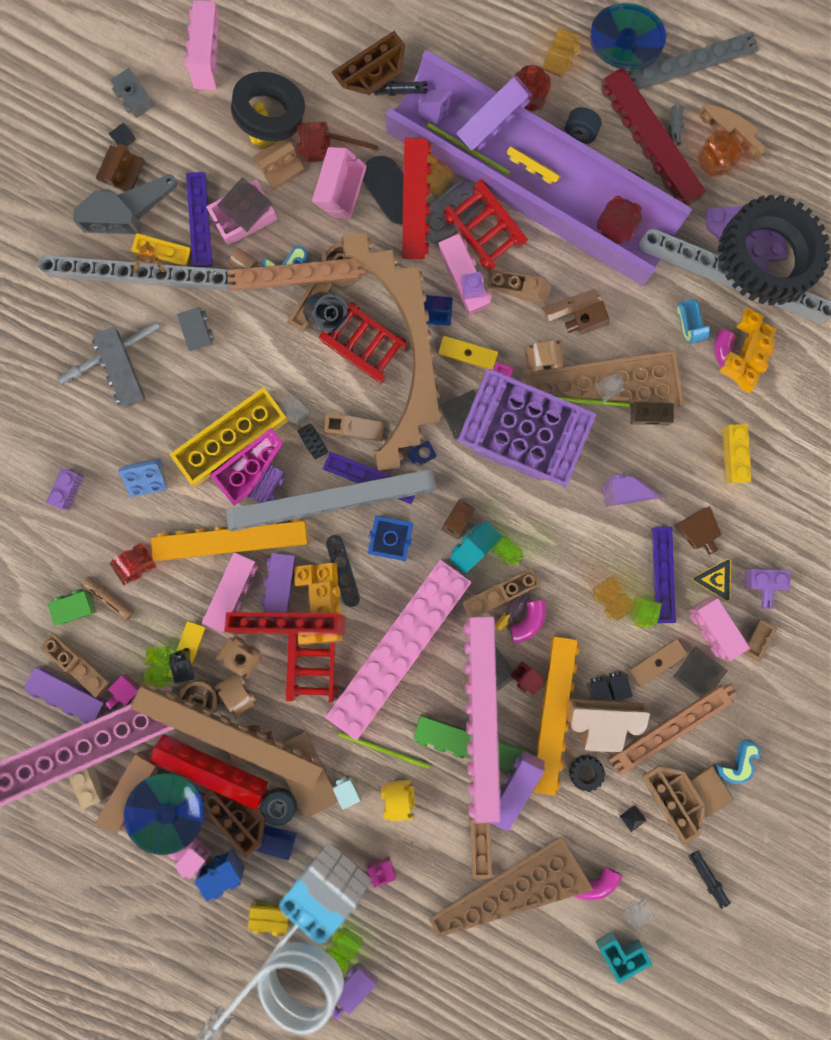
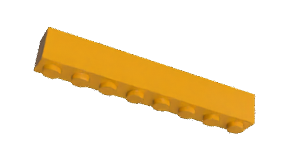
M301 518L290 520V523L278 522L238 531L225 530V526L214 527V531L206 532V528L195 529V533L187 534V531H176V535L168 536V533H157L156 537L151 538L153 561L309 545L307 523L302 521Z
M552 636L535 757L545 761L544 773L532 791L534 793L555 796L556 790L559 791L561 780L558 779V774L563 769L561 753L565 752L566 740H563L564 732L567 733L569 721H566V713L570 694H573L574 691L572 675H575L577 671V663H574L575 655L578 656L580 644H577L575 639Z

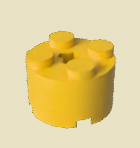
M410 779L386 782L384 788H381L382 800H385L386 808L383 809L385 820L389 819L390 822L414 820L415 813L411 814V808H415L413 786H409L411 783Z

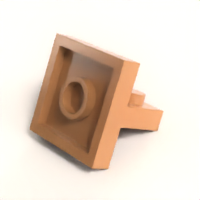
M287 139L278 141L253 156L273 190L305 172L304 166L296 155L295 148L291 142L288 143Z

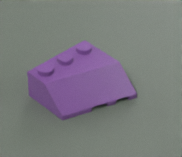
M626 474L614 475V477H610L606 483L602 484L606 507L662 498L658 491L644 481L633 476L626 477Z

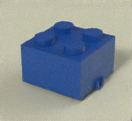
M375 516L373 529L369 534L368 554L406 562L408 549L412 543L413 523Z
M232 848L221 856L216 855L211 862L199 868L194 883L206 902L211 899L216 900L227 889L233 890L240 885L245 867Z

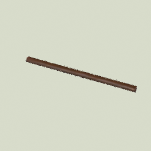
M303 125L299 128V130L378 151V145Z

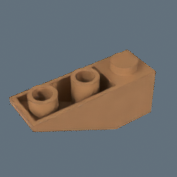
M493 270L488 288L527 301L546 304L551 285L542 277Z
M326 413L325 435L382 441L384 422Z

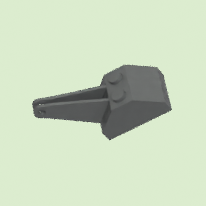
M166 174L118 195L109 189L94 191L74 209L73 221L84 233L141 234V223L139 220L177 187V181L173 175Z

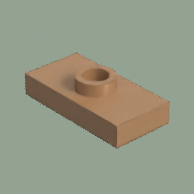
M758 619L746 641L750 649L743 654L760 662L777 627L762 619Z

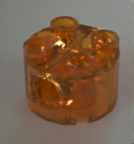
M725 131L715 132L707 138L698 153V161L700 167L710 177L727 174L738 162L742 146L734 134L724 133Z

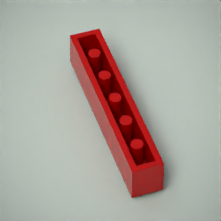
M404 137L402 259H425V254H429V243L425 242V236L429 235L430 223H426V215H430V203H426V195H430L431 183H427V175H431V163H427V155H431L432 143L428 142V138Z
M226 612L224 632L245 635L345 636L346 616L340 613Z
M164 734L153 748L151 763L254 810L258 809L265 796L268 781Z

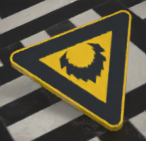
M726 559L694 576L693 581L725 601H730L731 560Z

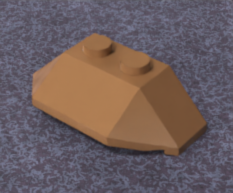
M657 766L644 774L642 777L649 792L681 842L685 845L700 836L705 804L686 773L681 770Z

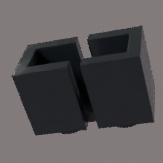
M620 670L609 673V677L602 678V676L593 677L590 679L591 682L586 683L591 700L612 701L611 695L615 701L633 697L627 674L621 673Z

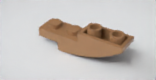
M709 104L702 106L698 115L705 124H708L717 136L725 140L730 135L733 141L744 148L746 154L756 161L767 150L755 137L759 130L749 121L722 107Z
M530 568L463 601L462 604L469 618H475L540 586V583L533 569Z
M51 633L39 647L63 671L70 673L95 698H99L111 684L100 673L101 670L56 634Z

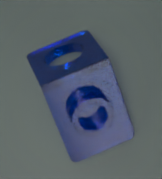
M426 441L414 448L412 446L409 447L410 453H408L412 464L416 463L418 467L437 457L430 441ZM423 447L430 450V455L427 458H422L419 455V450Z

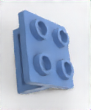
M161 458L124 465L123 468H119V474L130 497L167 490V485L163 478V462Z

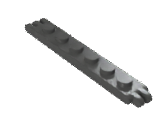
M749 32L650 64L646 67L644 66L641 69L632 70L629 77L638 90L755 53L759 50L758 45L753 46L757 42L756 39H751L754 37V33Z

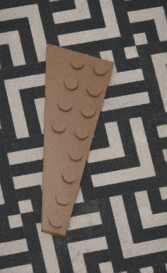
M675 350L524 374L527 385L554 396L629 403H674V407L684 406Z
M561 837L431 917L429 921L437 936L442 937L592 891L593 888Z

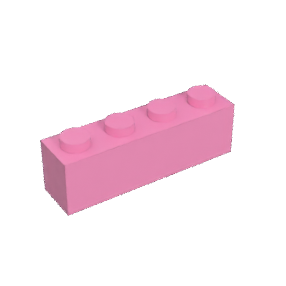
M457 234L439 242L438 250L470 316L488 308L492 297L489 290L484 289L483 297L464 300L461 275L476 273L477 271L474 267L476 266L474 257L472 255L469 256L466 250L468 245L465 238L461 239L460 234Z
M233 553L202 624L224 633L226 612H239L243 603L240 600L243 594L246 595L250 588L248 582L257 573V561L239 553Z

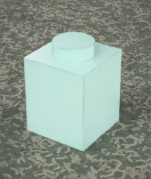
M344 776L335 781L336 784L332 789L342 810L360 802L361 796L352 777L346 778Z

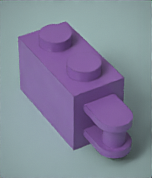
M361 963L356 967L353 965L346 973L347 977L344 979L343 991L336 1003L341 1008L339 1009L335 1006L332 1011L335 1020L345 1011L350 1015L376 986L377 978Z

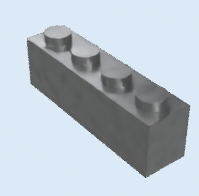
M114 326L92 334L94 340H92L94 349L99 351L102 357L99 358L100 364L103 369L107 370L109 375L106 377L110 387H114L116 392L114 399L117 405L126 408L145 401L146 398L118 328Z

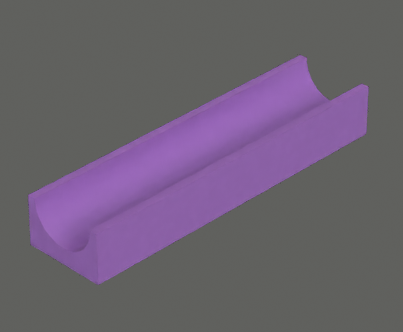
M425 50L414 82L427 81L428 86L421 88H428V92L426 94H406L396 109L389 108L386 113L387 133L403 143L404 137L428 138V142L432 143L431 155H427L428 158L466 181L476 183L481 179L496 199L639 285L644 286L655 271L660 259L644 253L639 247V241L650 229H656L674 237L692 208L525 108L521 109L520 107L514 112L516 116L509 123L504 122L500 126L501 131L494 137L490 135L486 139L487 144L481 150H475L510 171V174L507 176L427 127L429 122L417 114L419 109L418 102L423 95L426 96L431 90L450 89L452 95L447 115L436 127L464 143L456 133L498 93L430 51ZM509 147L517 148L562 175L559 181L549 184L542 179L543 175L536 172V174H533L525 169V164L520 162L518 165L509 160L510 155L507 154Z

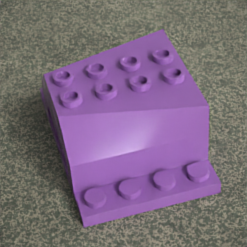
M487 368L457 442L471 447V452L532 478L540 481L549 480L567 487L596 414Z

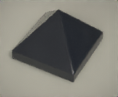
M635 805L619 816L631 832L647 821Z

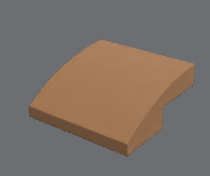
M713 765L696 773L695 777L689 779L705 804L704 818L734 800Z

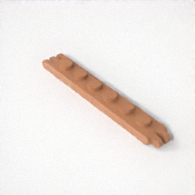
M352 259L227 270L228 276L235 275V277L227 278L228 283H235V285H229L228 290L236 291L361 279V275H368L369 271L361 269L364 267Z
M731 683L726 686L722 684L624 747L622 752H617L610 756L609 761L612 763L618 759L613 764V767L615 769L621 767L617 772L619 775L624 774L733 703L734 700L732 698L738 692L732 690L734 687Z

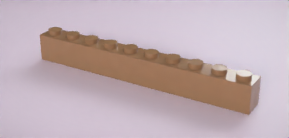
M147 682V684L143 683L140 686L130 709L313 790L323 769V763L320 762L321 760L313 755H310V757L306 756L298 748L292 747L291 749L286 747L285 743L280 740L274 739L273 741L268 739L266 734L259 731L255 733L242 723L237 725L224 715L219 717L213 714V711L209 708H199L191 700H181L176 697L175 693L161 691L153 683Z

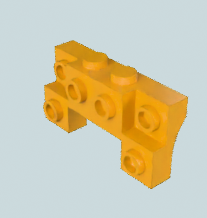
M747 307L741 313L743 318L737 324V328L750 335L746 337L739 356L731 351L725 356V365L720 368L719 372L733 379L742 390L750 393L755 389L760 373H764L769 366L767 361L774 352L773 345L775 339L773 338L777 329L763 322V315Z
M327 563L294 567L295 586H309L310 613L342 614L339 603L341 592L338 586L337 564ZM298 635V644L301 645L342 641V636Z

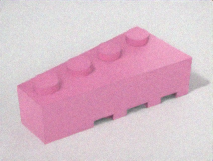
M193 1L192 9H189L191 24H188L189 40L186 41L188 56H185V67L189 69L194 89H216L217 83L214 74H217L215 55L218 54L216 38H218L219 21L216 1Z

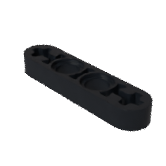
M332 535L326 541L331 563H335V559L339 556L344 557L346 560L344 567H337L338 586L341 597L347 607H355L360 602V595L346 548L340 536ZM333 538L336 541H340L337 547L339 551L343 549L344 553L332 556V552H336L334 547H330ZM343 575L351 577L350 585L344 586L341 584L340 579ZM354 586L355 590H351L352 595L357 597L354 600V604L346 601L349 595L348 591L343 593V589H349Z

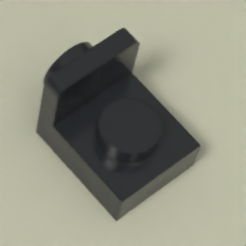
M179 650L170 656L169 665L175 683L194 680L195 675L190 661L191 653L189 650Z

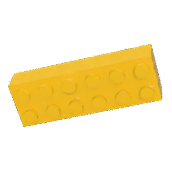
M263 387L169 455L189 483L197 487L209 479L213 472L267 430L272 428L276 431L289 420L265 387Z

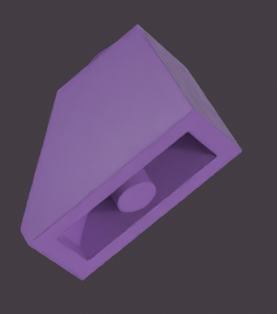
M450 89L431 90L426 96L423 95L418 102L419 109L417 114L427 122L437 126L447 115L452 91Z

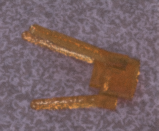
M146 242L139 250L140 255L136 257L137 260L133 273L137 272L141 261L145 263L155 262L161 272H164L165 269L156 256L155 249L149 242Z

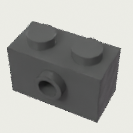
M130 68L111 79L114 85L111 89L118 99L122 97L124 100L122 105L128 114L132 112L135 118L154 107L150 97Z
M200 307L177 314L189 351L213 345L212 340H215L212 329L207 327L206 322L209 320L205 310L202 311Z

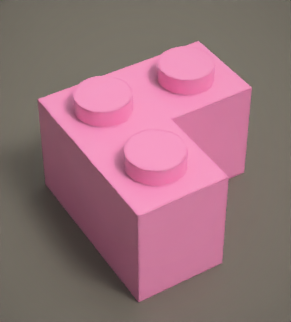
M195 838L186 848L184 846V849L167 855L174 860H178V863L175 865L177 872L182 877L190 879L212 851L198 838Z

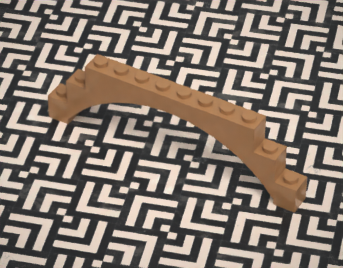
M367 233L344 235L341 238L344 258H351L378 279L395 301L408 330L413 364L409 397L397 426L378 450L373 451L376 470L401 467L400 462H403L402 452L398 451V448L420 445L423 435L421 428L418 429V425L440 422L442 417V408L438 406L437 401L440 398L439 388L435 387L437 372L436 368L432 366L434 351L430 349L429 341L432 340L430 329L427 330L426 323L429 321L428 311L424 309L426 294L421 288L423 274L422 271H419V267L395 269V266H398L396 254L393 255V250L369 253L372 245L371 239L367 238Z

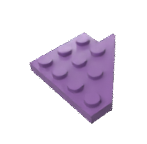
M743 206L707 208L705 210L707 230L720 239L723 229ZM757 230L746 237L747 249L751 258L768 274H770L769 262L785 261L787 259L786 240L780 234L770 230Z

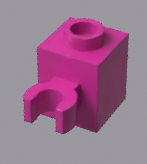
M127 674L121 675L108 689L114 696L105 705L111 710L119 702L124 706L132 704L140 687Z
M390 856L368 864V871H365V874L372 879L373 888L396 880V873Z

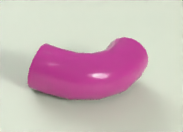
M718 330L714 344L715 358L721 368L725 365V356L730 351L734 353L733 345L736 335L727 330Z
M545 600L526 603L527 615L525 619L517 624L510 625L513 644L531 639L541 630L546 619Z
M605 867L599 878L591 881L588 880L593 888L592 891L574 897L588 901L603 899L614 892L623 875Z

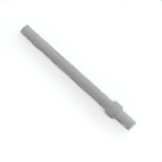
M157 321L123 340L125 348L160 329ZM98 354L79 366H73L69 369L70 371L58 377L57 380L60 384H63L72 378H78L84 371L100 363L99 358H102L101 355Z

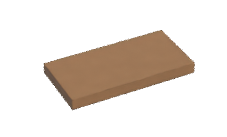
M306 731L284 741L286 747L291 749L295 747L303 751V754L310 757V755L318 757ZM324 767L313 790L285 778L305 819L339 802Z

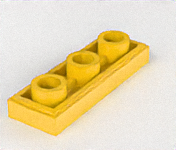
M509 147L507 154L510 155L509 160L518 165L520 162L525 164L527 171L536 174V172L543 175L542 179L549 184L559 181L562 175L517 148Z
M443 336L438 352L440 356L491 370L494 368L498 351ZM469 351L471 356H466L464 353Z
M187 621L176 651H185L188 648L191 653L190 661L193 666L206 627ZM170 669L167 676L173 678V675H172V672H171V669Z

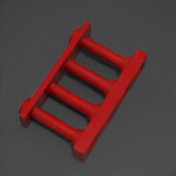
M480 179L473 186L472 189L474 191L469 198L454 210L448 205L443 212L446 221L455 226L481 259L479 262L483 268L491 272L496 267L493 261L513 245H517L518 248L522 247L528 239ZM477 200H482L486 205L485 209L464 225L457 216ZM489 215H493L497 219V224L476 241L469 231ZM501 230H505L509 235V239L488 256L481 246Z
M346 301L348 305V320L345 326L353 315L363 322L347 344L344 343L342 345L337 342V337L344 327L339 331L329 332L328 334L322 332L319 340L382 385L386 379L383 370L399 348L404 351L408 349L407 341L400 335H393L362 313L360 307L354 302L348 303ZM368 326H370L378 333L363 354L357 356L353 353L352 348ZM386 337L393 342V345L380 363L373 367L368 364V359L382 339Z
M288 635L286 701H294L295 697L299 695L329 696L328 703H332L334 698H337L338 686H334L336 642H331L330 649L301 648V646H298V635ZM300 656L330 657V669L300 668L297 665V658H300ZM300 675L329 676V688L299 687V685H296V677Z

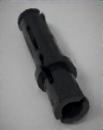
M391 81L381 87L380 90L375 91L374 95L426 94L428 88L421 87L428 86L427 81Z
M700 852L691 853L688 858L705 882L708 893L712 894L720 909L729 906L731 901L724 893L722 884L716 880Z

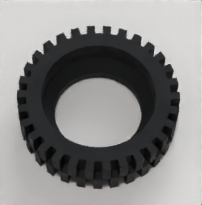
M769 195L766 199L765 196H760L757 200L753 199L748 204L746 203L728 222L719 239L721 244L718 246V252L722 253L718 258L719 262L725 261L721 269L722 272L728 270L729 273L725 276L728 281L730 279L735 281L732 284L734 289L738 286L742 288L739 292L741 295L744 296L748 292L750 294L748 299L754 301L758 297V303L760 304L768 301V305H775L777 302L778 305H783L786 302L790 303L798 299L823 277L824 271L829 265L826 262L830 259L831 254L827 252L831 247L830 244H825L829 237L828 234L822 235L825 227L823 224L817 225V222L820 220L816 215L812 218L810 214L813 211L810 208L804 211L802 209L803 203L799 202L797 205H794L795 199L789 198L787 201H784L785 196L779 195L776 199L774 195ZM757 230H770L780 234L788 241L795 258L794 268L788 277L780 278L768 274L753 261L746 244V237L750 233Z

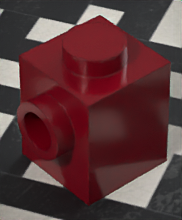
M523 661L510 675L518 682L516 686L521 691L526 693L528 690L532 695L546 681Z

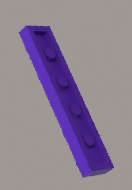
M186 173L193 267L201 268L213 267L209 211L206 208L208 206L206 173Z
M329 452L323 470L358 484L393 477L333 452ZM415 495L399 498L398 500L412 505Z
M652 527L655 623H676L672 527Z

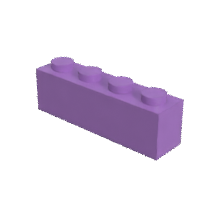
M518 76L513 77L456 134L471 151L481 150L487 144L486 139L490 135L494 137L501 131L500 126L504 122L509 123L516 116L514 112L519 107L523 109L530 103L529 98L533 94Z
M272 553L271 557L268 556L267 568H269V575L265 576L264 587H267L266 595L262 596L261 606H264L263 612L289 613L297 556Z
M42 666L34 668L24 689L29 691V695L45 699V703L53 707L58 706L62 708L63 712L70 716L76 715L80 717V721L85 724L99 719L108 701L102 697L95 698L85 688Z
M523 751L520 757H516L512 766V772L506 774L504 786L499 787L500 822H489L508 832L544 773L545 761Z

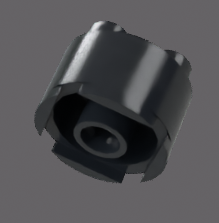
M317 292L307 300L303 308V314L312 328L324 332H336L342 329L348 320V305L339 295Z

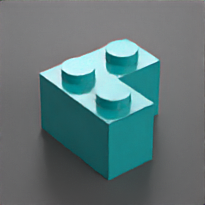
M487 520L482 525L477 523L470 531L472 534L468 533L461 540L463 544L458 543L451 550L453 554L448 559L464 575L502 538V535Z
M612 932L595 941L618 984L653 965L639 939L622 949Z

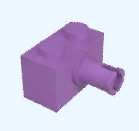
M745 569L744 588L760 589L762 591L761 608L774 609V591L790 590L791 571Z

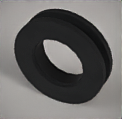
M253 72L243 76L235 84L231 100V114L236 124L245 133L256 139L274 142L288 139L299 130L305 111V101L301 91L293 82L279 74ZM257 96L272 97L280 101L287 112L279 117L263 116L251 107L249 101Z

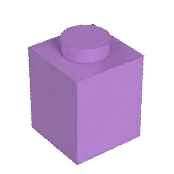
M481 272L461 275L464 300L483 297L484 287Z

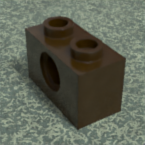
M635 402L631 405V425L669 426L674 423V403Z

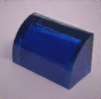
M426 295L424 309L428 311L429 321L426 323L451 326L453 297Z
M265 824L262 844L256 851L289 860L297 833Z

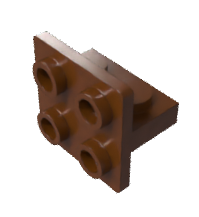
M119 143L117 147L110 145L96 179L126 192L134 188L145 160L130 153L123 144Z

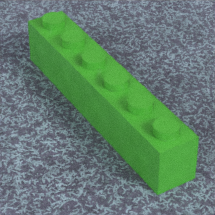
M422 714L420 715L413 739H416V743L427 746V744L435 746L434 749L441 752L451 751L458 758L464 759V756L471 758V755L467 754V742H470V735L466 733V729ZM498 740V770L501 771L502 768L512 772V766L517 756L520 757L523 751L531 755L532 753L529 750Z

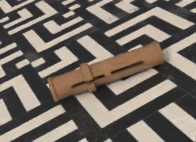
M89 576L81 583L80 586L89 591L94 599L103 602L125 621L134 613V611L111 595L104 586H100Z

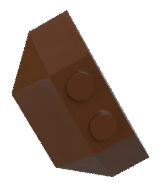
M394 30L331 73L342 88L371 95L401 75L405 44Z
M209 790L202 797L204 808L200 807L245 859L261 846L265 817L258 810H254L213 790Z

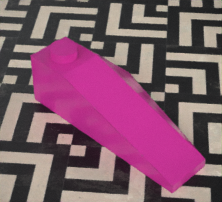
M270 428L210 475L233 506L251 493L283 445V442L274 430Z

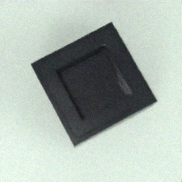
M124 122L109 133L117 145L120 143L127 147L136 140Z

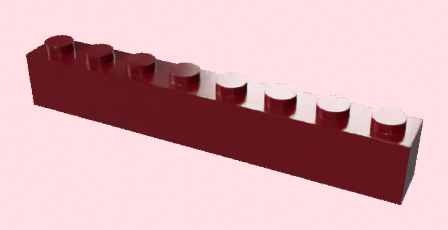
M618 69L605 77L601 84L603 95L609 98L613 110L619 113L623 125L629 128L633 140L641 146L644 157L651 161L653 170L663 179L665 188L671 191L675 199L687 206L702 198L706 190L625 69Z

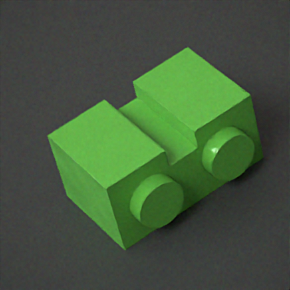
M82 589L72 591L71 596L66 598L64 595L55 597L53 602L47 604L54 626L97 613L90 592L83 591Z

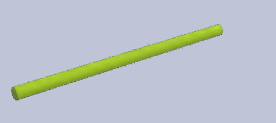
M431 123L427 124L429 129L507 176L510 174V171L479 152L471 151L467 145Z
M555 396L567 402L630 407V403Z
M340 731L338 733V736L418 766L429 768L430 764L359 738L356 741L348 734Z

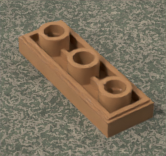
M593 289L542 307V312L548 321H557L563 316L574 315V312L602 301V298Z
M675 638L628 671L637 685L641 687L688 654L678 639ZM657 659L660 660V664L658 666L655 665V661Z

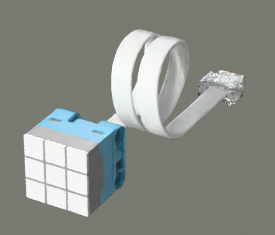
M328 842L302 872L294 886L280 903L281 911L295 923L294 926L277 944L263 967L225 1010L219 1006L196 1035V1039L217 1040L233 1018L230 1012L257 981L258 993L263 1007L281 1027L297 1034H308L321 1028L330 1017L343 991L344 978L337 962L327 952L317 946L303 942L285 943L298 928H301L314 941L319 943L325 942L357 906L372 879ZM275 968H296L312 976L325 990L328 1004L322 1007H308L294 1000L280 984ZM276 1001H277L287 1012H289V1013L292 1014L293 1016L298 1017V1018H300V1019L312 1020V1021H303V1020H299V1019H296V1018L292 1017L291 1015H289L288 1013H286V1012L276 1003Z

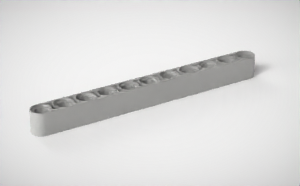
M656 229L648 230L639 241V247L644 253L733 288L732 284L735 281L733 279L728 281L725 277L729 273L728 270L723 272L719 270L725 263V261L719 262V255ZM738 286L735 290L741 291L742 288ZM807 291L790 303L786 302L783 305H778L777 302L774 305L819 324L825 323L831 318V301Z
M48 255L41 257L38 261L39 269L52 278L229 291L228 286L235 285L234 283H228L227 278L235 277V275L228 276L227 269ZM53 263L52 268L47 270L48 264ZM68 265H72L71 269L65 272V268ZM87 266H91L90 271L84 273V269ZM110 268L109 272L103 275V270ZM129 269L127 275L121 276L123 270ZM142 271H148L145 277H140ZM162 272H167L165 278L159 279V275ZM180 274H186L183 280H178ZM199 275H205L203 281H196ZM217 277H224L221 283H215ZM236 290L231 292H243L244 290Z
M424 470L226 510V518L229 531H238L429 493L437 490L433 470Z

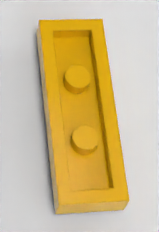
M138 233L135 235L131 252L178 266H188L192 253L189 247Z

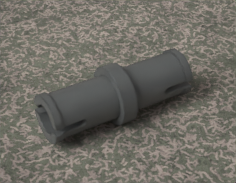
M677 105L671 107V122H669L670 138L673 142L676 138V146L682 142L681 135L684 128V122L682 121L684 107L682 105H679L678 112H676Z

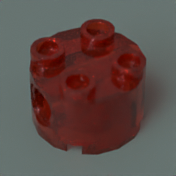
M526 65L515 74L533 94L529 98L530 103L524 107L528 111L542 109L547 101L551 87L549 74L544 72L545 69L537 65Z
M326 121L305 122L297 125V132L300 136V143L297 144L298 154L302 155L303 161H324L327 149L331 147V138L326 133V131H329Z
M614 196L607 203L597 220L598 231L600 229L602 231L601 235L616 244H622L623 241L628 242L642 221L641 206L623 199L621 196Z
M143 543L133 546V549L129 551L126 550L109 563L123 586L131 581H136L142 577L143 573L157 567Z

